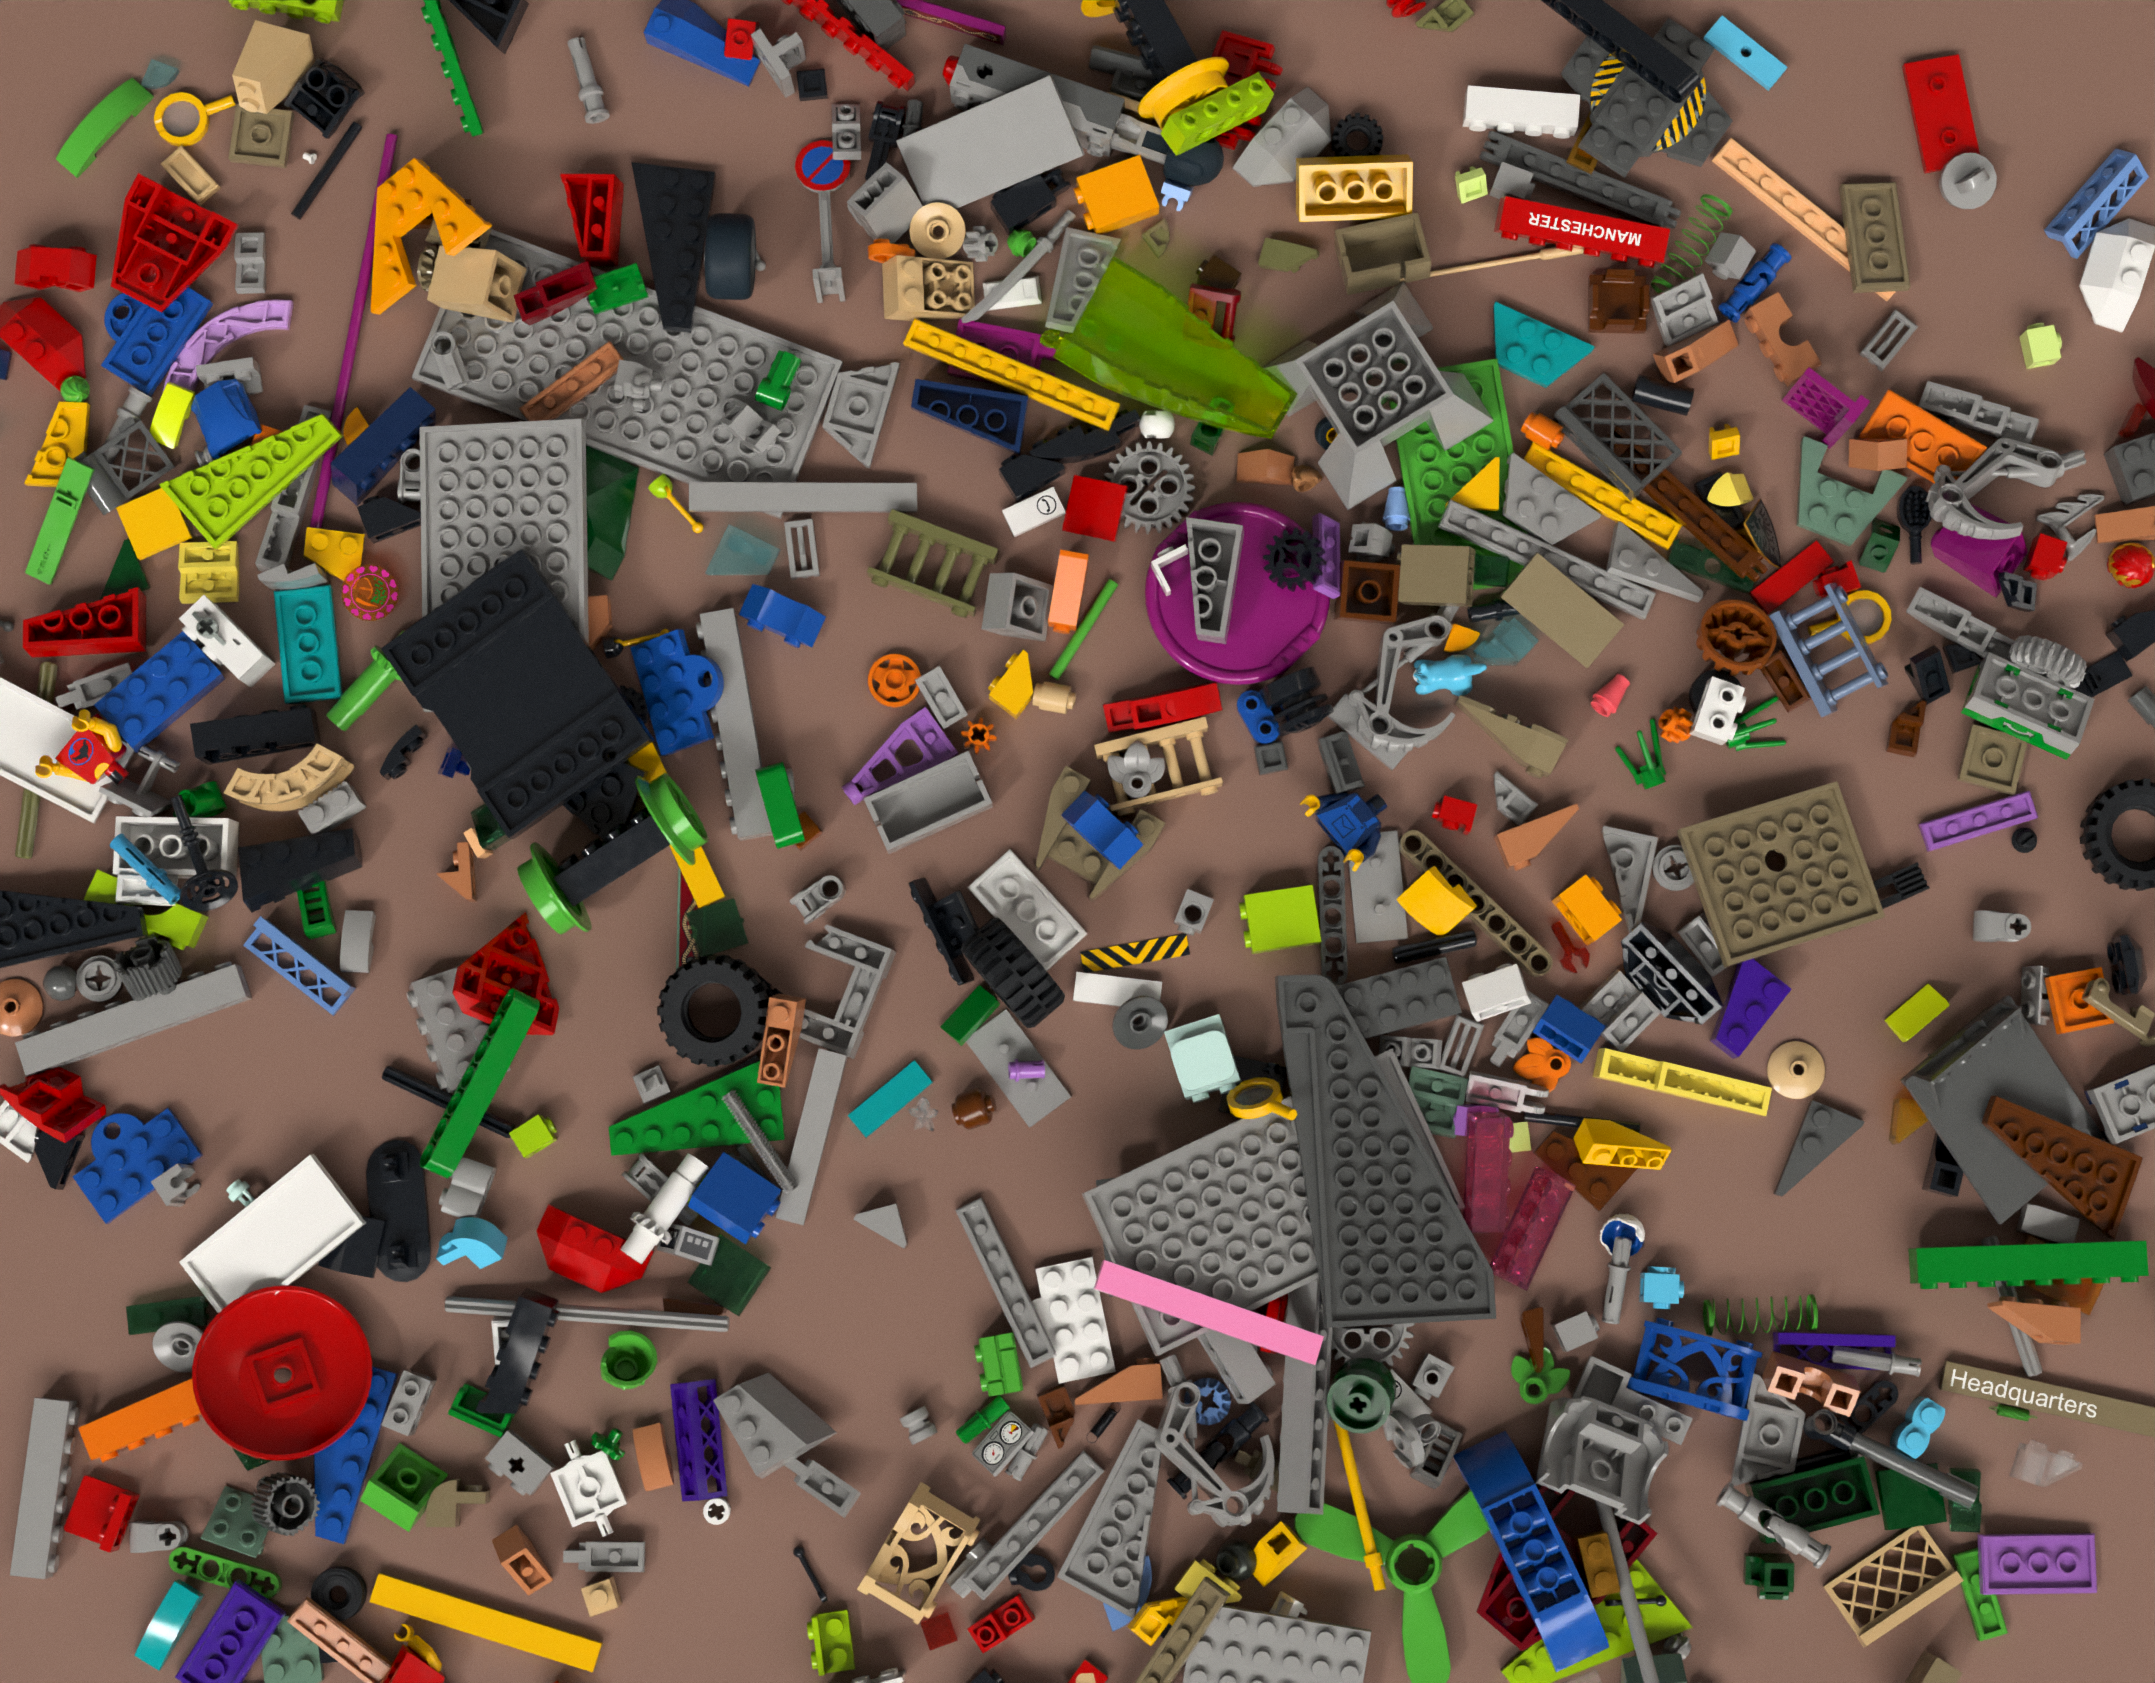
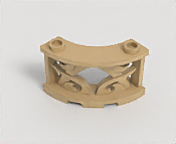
M316 744L306 758L291 767L290 770L282 773L256 774L237 768L224 794L239 800L242 804L260 810H297L307 807L309 803L313 804L314 800L318 801V797L323 798V794H328V791L337 788L338 784L342 785L355 766L345 760L344 757Z
M922 1482L916 1488L857 1588L863 1594L867 1595L870 1593L912 1618L913 1622L917 1625L923 1616L929 1619L937 1605L933 1599L966 1544L972 1546L980 1533L976 1529L980 1518L975 1516L973 1519L929 1492L931 1487ZM929 1510L940 1517L935 1519L933 1515L929 1512ZM944 1520H947L962 1529L963 1532L959 1537L954 1538L949 1533L951 1529H954V1526H947L941 1530L939 1525ZM919 1523L922 1529L926 1523L928 1528L916 1534L912 1531L911 1525ZM932 1533L937 1549V1563L919 1571L908 1572L909 1556L905 1548L898 1542L901 1538L908 1541H919ZM946 1545L957 1546L948 1560ZM895 1556H899L903 1560L902 1573H896L899 1565L893 1566L891 1564V1559ZM940 1574L931 1589L926 1580ZM876 1581L887 1584H897L896 1593L890 1591L889 1589L880 1585ZM904 1584H910L909 1595L911 1598H913L915 1590H922L924 1596L918 1607L900 1597Z

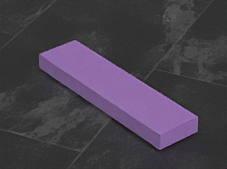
M2026 791L1921 823L1919 828L1927 852L2037 819L2038 815L2030 791Z

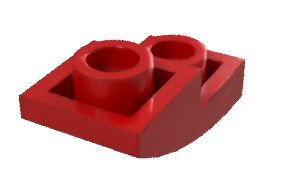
M1019 1593L968 1627L967 1630L984 1654L1032 1622L1035 1616Z

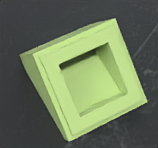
M1528 1122L1499 1125L1502 1154L1531 1150Z

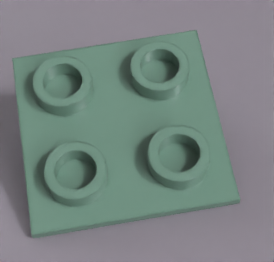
M225 1486L201 1539L254 1558L258 1554L261 1555L265 1547L263 1542L269 1530L263 1528L252 1517L254 1507H251V1504L254 1501L251 1498L255 1496Z

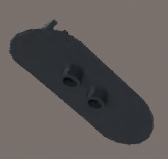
M392 1140L383 1143L375 1149L368 1160L366 1175L369 1213L372 1218L386 1221L377 1268L384 1276L394 1281L409 1282L419 1278L426 1271L431 1261L424 1168L420 1167L422 1155L414 1145L407 1141Z

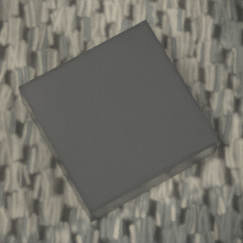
M1282 741L1254 747L1260 776L1288 770Z

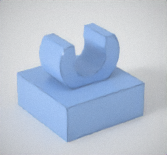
M1166 178L1161 193L1165 194L1162 199V206L1166 207L1169 199L1175 198L1178 201L1176 210L1180 211L1185 201L1187 202L1191 197L1194 186Z

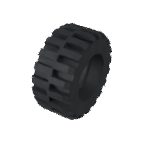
M991 918L962 943L961 951L1027 1028L1037 1026L1064 1002L1065 995L1057 983L1000 918Z
M723 954L705 955L681 965L666 980V986L659 995V999H661L660 1006H657V1015L661 1017L659 1027L660 1031H664L667 1036L665 1040L670 1047L674 1046L678 1050L676 1054L680 1057H687L691 1059V1063L697 1065L707 1064V1067L728 1065L752 1052L759 1045L758 1043L761 1039H763L769 997L766 993L768 987L765 981L761 982L759 979V973L754 968L750 969L746 966V962L743 960L733 959L731 956ZM719 983L729 987L736 994L740 1002V1021L736 1028L728 1035L722 1037L706 1036L696 1029L690 1019L689 1001L694 992L705 984Z

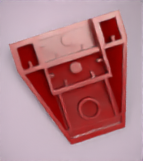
M138 173L124 201L111 287L162 313L227 249L239 225L173 193L164 186Z

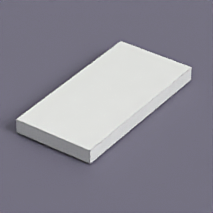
M1011 849L968 887L994 918H1000L1013 931L1046 971L1087 935V932Z

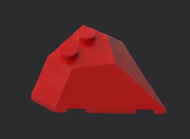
M525 912L457 967L452 993L462 1013L490 1024L506 993L511 988H515L540 1001L537 1015L526 1035L555 1034L560 1008L557 999H552L547 984L550 980L536 940L531 939L527 928L529 920Z

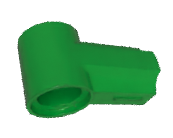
M779 350L767 377L762 379L757 389L755 401L783 411L791 393V384L802 362L801 359L791 353Z

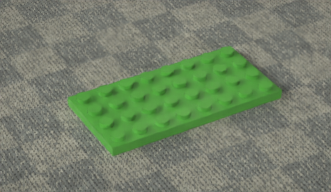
M1491 359L1437 368L1439 371L1463 373L1494 422L1444 451L1426 421L1395 440L1403 488H1405L1411 519L1410 528L1413 545L1470 546L1476 550L1473 591L1509 585L1524 567L1523 565L1438 527L1445 511L1446 503L1495 457H1500L1499 510L1475 511L1528 534L1502 515L1503 502L1506 499L1504 492L1505 480L1508 479L1509 469L1507 458L1514 451L1498 360ZM1389 401L1390 410L1397 407V404L1393 401Z

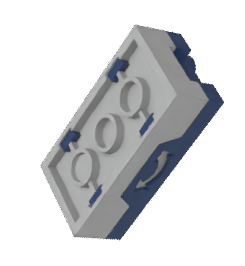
M2155 1063L2084 1091L2089 1105H2095L2105 1130L2101 1131L2105 1142L2117 1144L2155 1128Z

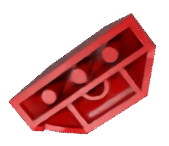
M41 297L7 301L0 305V338L55 388L60 391L62 382L70 376L75 375L86 378L83 335Z
M549 1204L536 1230L549 1270L600 1293L641 1279L654 1253L651 1250L644 1262L640 1264L620 1250L627 1239Z

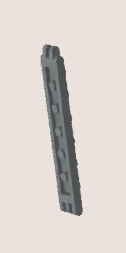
M1490 131L1487 136L1490 140L1497 142V144L1485 141L1483 148L1493 152V154L1485 151L1481 152L1479 158L1499 167L1502 162L1532 172L1534 173L1532 180L1644 224L1658 227L1667 226L1669 228H1675L1677 225V221L1668 218V215L1679 218L1681 211L1673 208V202L1594 170L1592 174H1589L1567 164L1566 159L1497 132Z

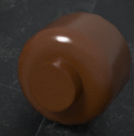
M981 1088L958 1094L955 1098V1103H952L951 1106L957 1125H962L968 1130L989 1124L992 1121L993 1112L997 1110L993 1096L991 1094L987 1095Z

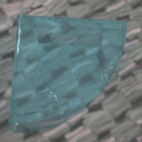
M151 59L141 85L147 89L163 88L172 83L180 71L177 68Z

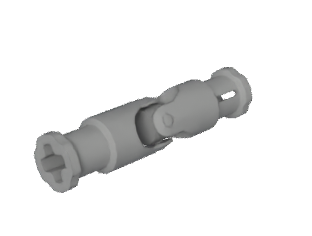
M1731 1482L1725 1485L1716 1500V1505L1719 1507L1725 1506L1736 1513L1738 1519L1767 1537L1776 1539L1788 1551L1807 1558L1813 1562L1815 1568H1820L1826 1561L1831 1551L1830 1545H1823L1810 1537L1808 1531L1800 1526L1787 1523L1781 1514L1753 1496L1747 1497L1733 1488L1734 1484ZM1761 1511L1767 1512L1771 1515L1769 1519H1767L1764 1522L1763 1527L1758 1521V1516Z

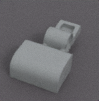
M1589 1356L1571 1399L1586 1396L1631 1413L1654 1424L1653 1429L1661 1437L1682 1445L1693 1418L1626 1388L1631 1377L1630 1373L1593 1356Z

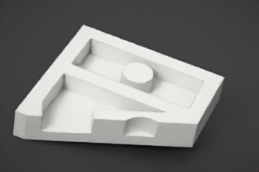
M5 1100L0 1106V1143L29 1163L33 1157L34 1139L38 1127L24 1118Z

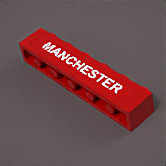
M1504 196L1500 198L1494 232L1501 233V238L1517 241L1518 237L1529 239L1528 244L1545 246V242L1556 244L1555 249L1572 252L1573 248L1583 249V255L1600 257V253L1611 255L1610 260L1627 263L1628 258L1638 260V266L1654 268L1655 264L1664 263L1670 229Z

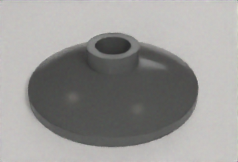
M1137 996L1123 1003L1114 1015L1112 1023L1114 1036L1126 1048L1135 1050L1147 1048L1156 1043L1164 1034L1168 1024L1167 1011L1163 1004L1153 997ZM1140 1016L1139 1020L1134 1021L1136 1017Z

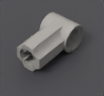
M439 331L433 334L429 344L447 390H456L471 383L459 352L458 344L453 336L446 331ZM443 340L450 341L451 348L447 352L437 351L439 342Z
M984 1537L966 1555L967 1558L946 1579L950 1587L962 1598L972 1591L962 1579L993 1547Z

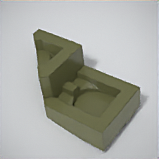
M1446 0L1436 9H1431L1415 24L1421 29L1454 32L1475 14L1464 0Z
M1265 238L1258 265L1264 269L1283 272L1291 270L1293 273H1296L1304 263L1312 258L1314 260L1318 258L1320 252L1306 246Z

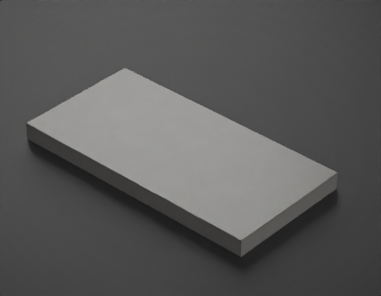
M1052 74L896 140L923 205L939 202L948 204L955 209L1085 155Z

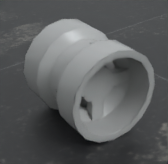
M925 1406L899 1419L903 1427L909 1428L910 1434L908 1438L912 1445L938 1432L935 1425L927 1420L929 1413Z

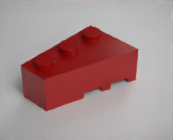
M560 174L567 195V204L573 219L572 224L580 256L585 261H588L590 266H618L624 184L615 174Z

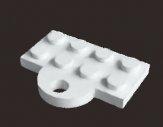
M1090 1257L1035 1269L1041 1298L1033 1300L1032 1304L1057 1354L1053 1358L1059 1384L1116 1372L1100 1292L1094 1289L1097 1278L1093 1258Z

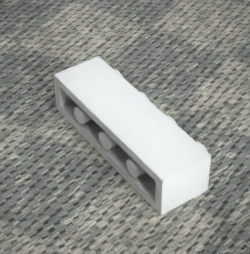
M1468 85L1464 101L1463 127H1469L1470 130L1478 132L1485 131L1486 129H1497V132L1502 134L1522 131L1529 136H1540L1542 133L1553 134L1556 138H1569L1575 135L1578 128L1580 95Z

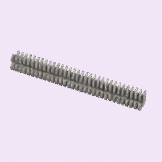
M736 1090L730 1091L722 1098V1100H725L724 1104L727 1103L726 1107L729 1106L728 1110L731 1109L730 1113L733 1112L732 1116L735 1115L734 1119L737 1118L736 1122L740 1121L738 1125L742 1124L740 1128L744 1127L742 1131L746 1130L744 1134L748 1133L746 1137L750 1136L748 1140L752 1139L750 1143L754 1142L752 1146L756 1145L754 1149L758 1148L756 1152L760 1151L758 1155L762 1154L760 1158L764 1157L762 1161H765L764 1164H767L766 1167H769L768 1170H771L770 1173H773L772 1176H775L776 1182L780 1181L778 1185L782 1184L780 1188L784 1187L782 1190H786L784 1194L789 1193L798 1187L799 1184H796V1181H794V1178H792V1175H790V1172H788L776 1151H773L774 1148H771L772 1145H769L770 1142H767L768 1139H765L766 1136H763L764 1133H761L762 1130H759L760 1126L757 1127L758 1123L755 1124L756 1120L753 1121L754 1117L751 1118L752 1114L749 1115L750 1111L747 1112L748 1108L745 1109L746 1105L743 1106L744 1102L741 1103L742 1099L739 1100L740 1096L737 1097L738 1093L735 1094Z

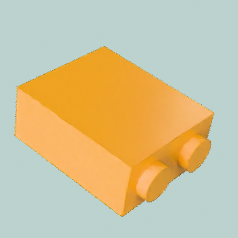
M1140 155L1076 178L1077 187L1073 188L1075 198L1078 204L1083 203L1086 213L1083 214L1087 229H1093L1096 234L1103 235L1159 214V204Z

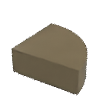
M1165 218L1146 230L1141 236L1157 258L1164 254L1169 244L1170 232Z

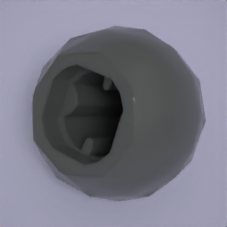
M64 964L52 967L44 976V990L52 999L58 1001L71 999L75 996L77 972L71 966Z

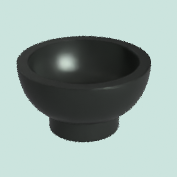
M1232 1538L1223 1543L1216 1559V1566L1219 1572L1229 1579L1236 1581L1251 1577L1255 1572L1257 1564L1253 1548L1241 1538Z

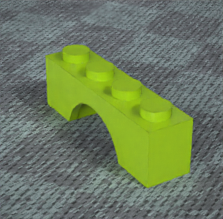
M97 869L83 900L117 904V877ZM177 903L176 906H172L164 913L158 915L144 914L148 936L153 934L158 939L159 935L170 938L168 942L172 946L184 950L185 946L195 948L209 918Z

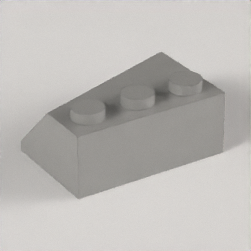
M770 1373L738 1384L713 1400L755 1475L761 1479L837 1433Z

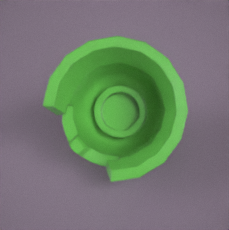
M631 1330L619 1331L610 1335L608 1341L610 1348L603 1354L600 1362L602 1379L614 1387L623 1390L634 1389L644 1385L648 1377L654 1372L657 1364V1352L651 1340L643 1334Z

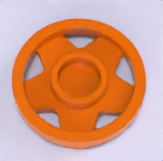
M901 654L885 655L879 658L869 671V690L880 704L892 708L902 707L912 702L918 695L920 689L917 684L912 694H910L909 686L915 684V679L920 677L921 674L917 665L910 658ZM890 660L887 668L878 667L883 662ZM903 661L908 663L914 670H905ZM873 679L880 684L877 692L873 688ZM894 696L899 702H889L886 700Z

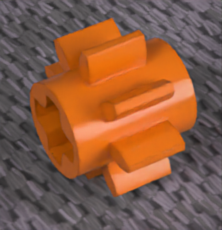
M1677 707L1663 712L1658 721L1659 728L1663 730L1660 736L1669 742L1674 741L1675 743L1687 740L1691 736L1689 733L1693 722L1689 719L1692 717V714L1684 708L1678 709Z
M980 718L979 723L974 725L971 721H968L969 731L961 732V736L968 737L969 739L965 742L964 747L969 748L972 745L975 748L976 755H978L979 749L982 748L989 752V741H997L996 736L989 734L993 730L994 725L990 724L986 727L983 725V718ZM977 730L979 733L985 732V740L983 742L978 739L973 741L974 731Z

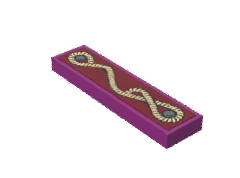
M897 0L905 12L904 15L994 43L1004 44L1006 38V27L1004 25L923 0Z

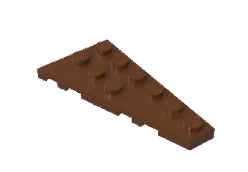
M1991 1096L1981 1123L2110 1239H2115L2143 1157L2005 1099Z

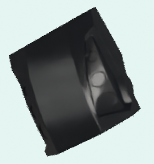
M317 58L313 66L297 82L284 105L288 108L291 107L323 133V137L329 139L336 132L356 101L365 92L361 85L341 68L323 58Z
M2130 935L2112 938L2113 942H2108L2107 955L2111 965L2118 964V970L2112 972L2114 990L2117 994L2122 993L2125 996L2138 994L2148 978L2143 949Z

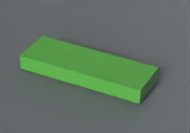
M1978 1547L1952 1554L1956 1571L1964 1580L1960 1585L1977 1640L1983 1641L2007 1634L2008 1631L1996 1594H1980Z

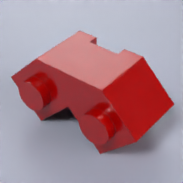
M30 244L29 248L17 251L14 284L37 290L53 286L76 292L93 289L97 255L86 253L85 248L71 246L68 249Z

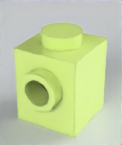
M2044 323L2029 325L2027 330L2019 337L2026 369L2053 365L2061 358L2062 340L2060 334L2056 333L2054 325L2045 326Z

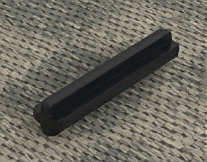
M1468 930L1392 948V955L1395 963L1399 964L1474 947L1477 945V938L1474 930Z

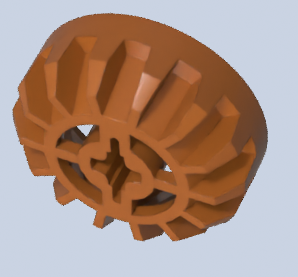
M1724 600L1712 605L1704 614L1696 631L1698 635L1696 641L1697 648L1704 650L1702 658L1706 662L1712 659L1715 662L1714 669L1720 671L1723 667L1729 669V675L1736 676L1740 671L1743 675L1747 676L1751 675L1755 669H1762L1773 653L1777 640L1775 627L1767 614L1757 606L1742 600ZM1715 649L1720 650V652H1721L1724 656H1722L1720 653H1718ZM1742 653L1749 654L1748 658L1741 662L1734 661V658L1739 657Z

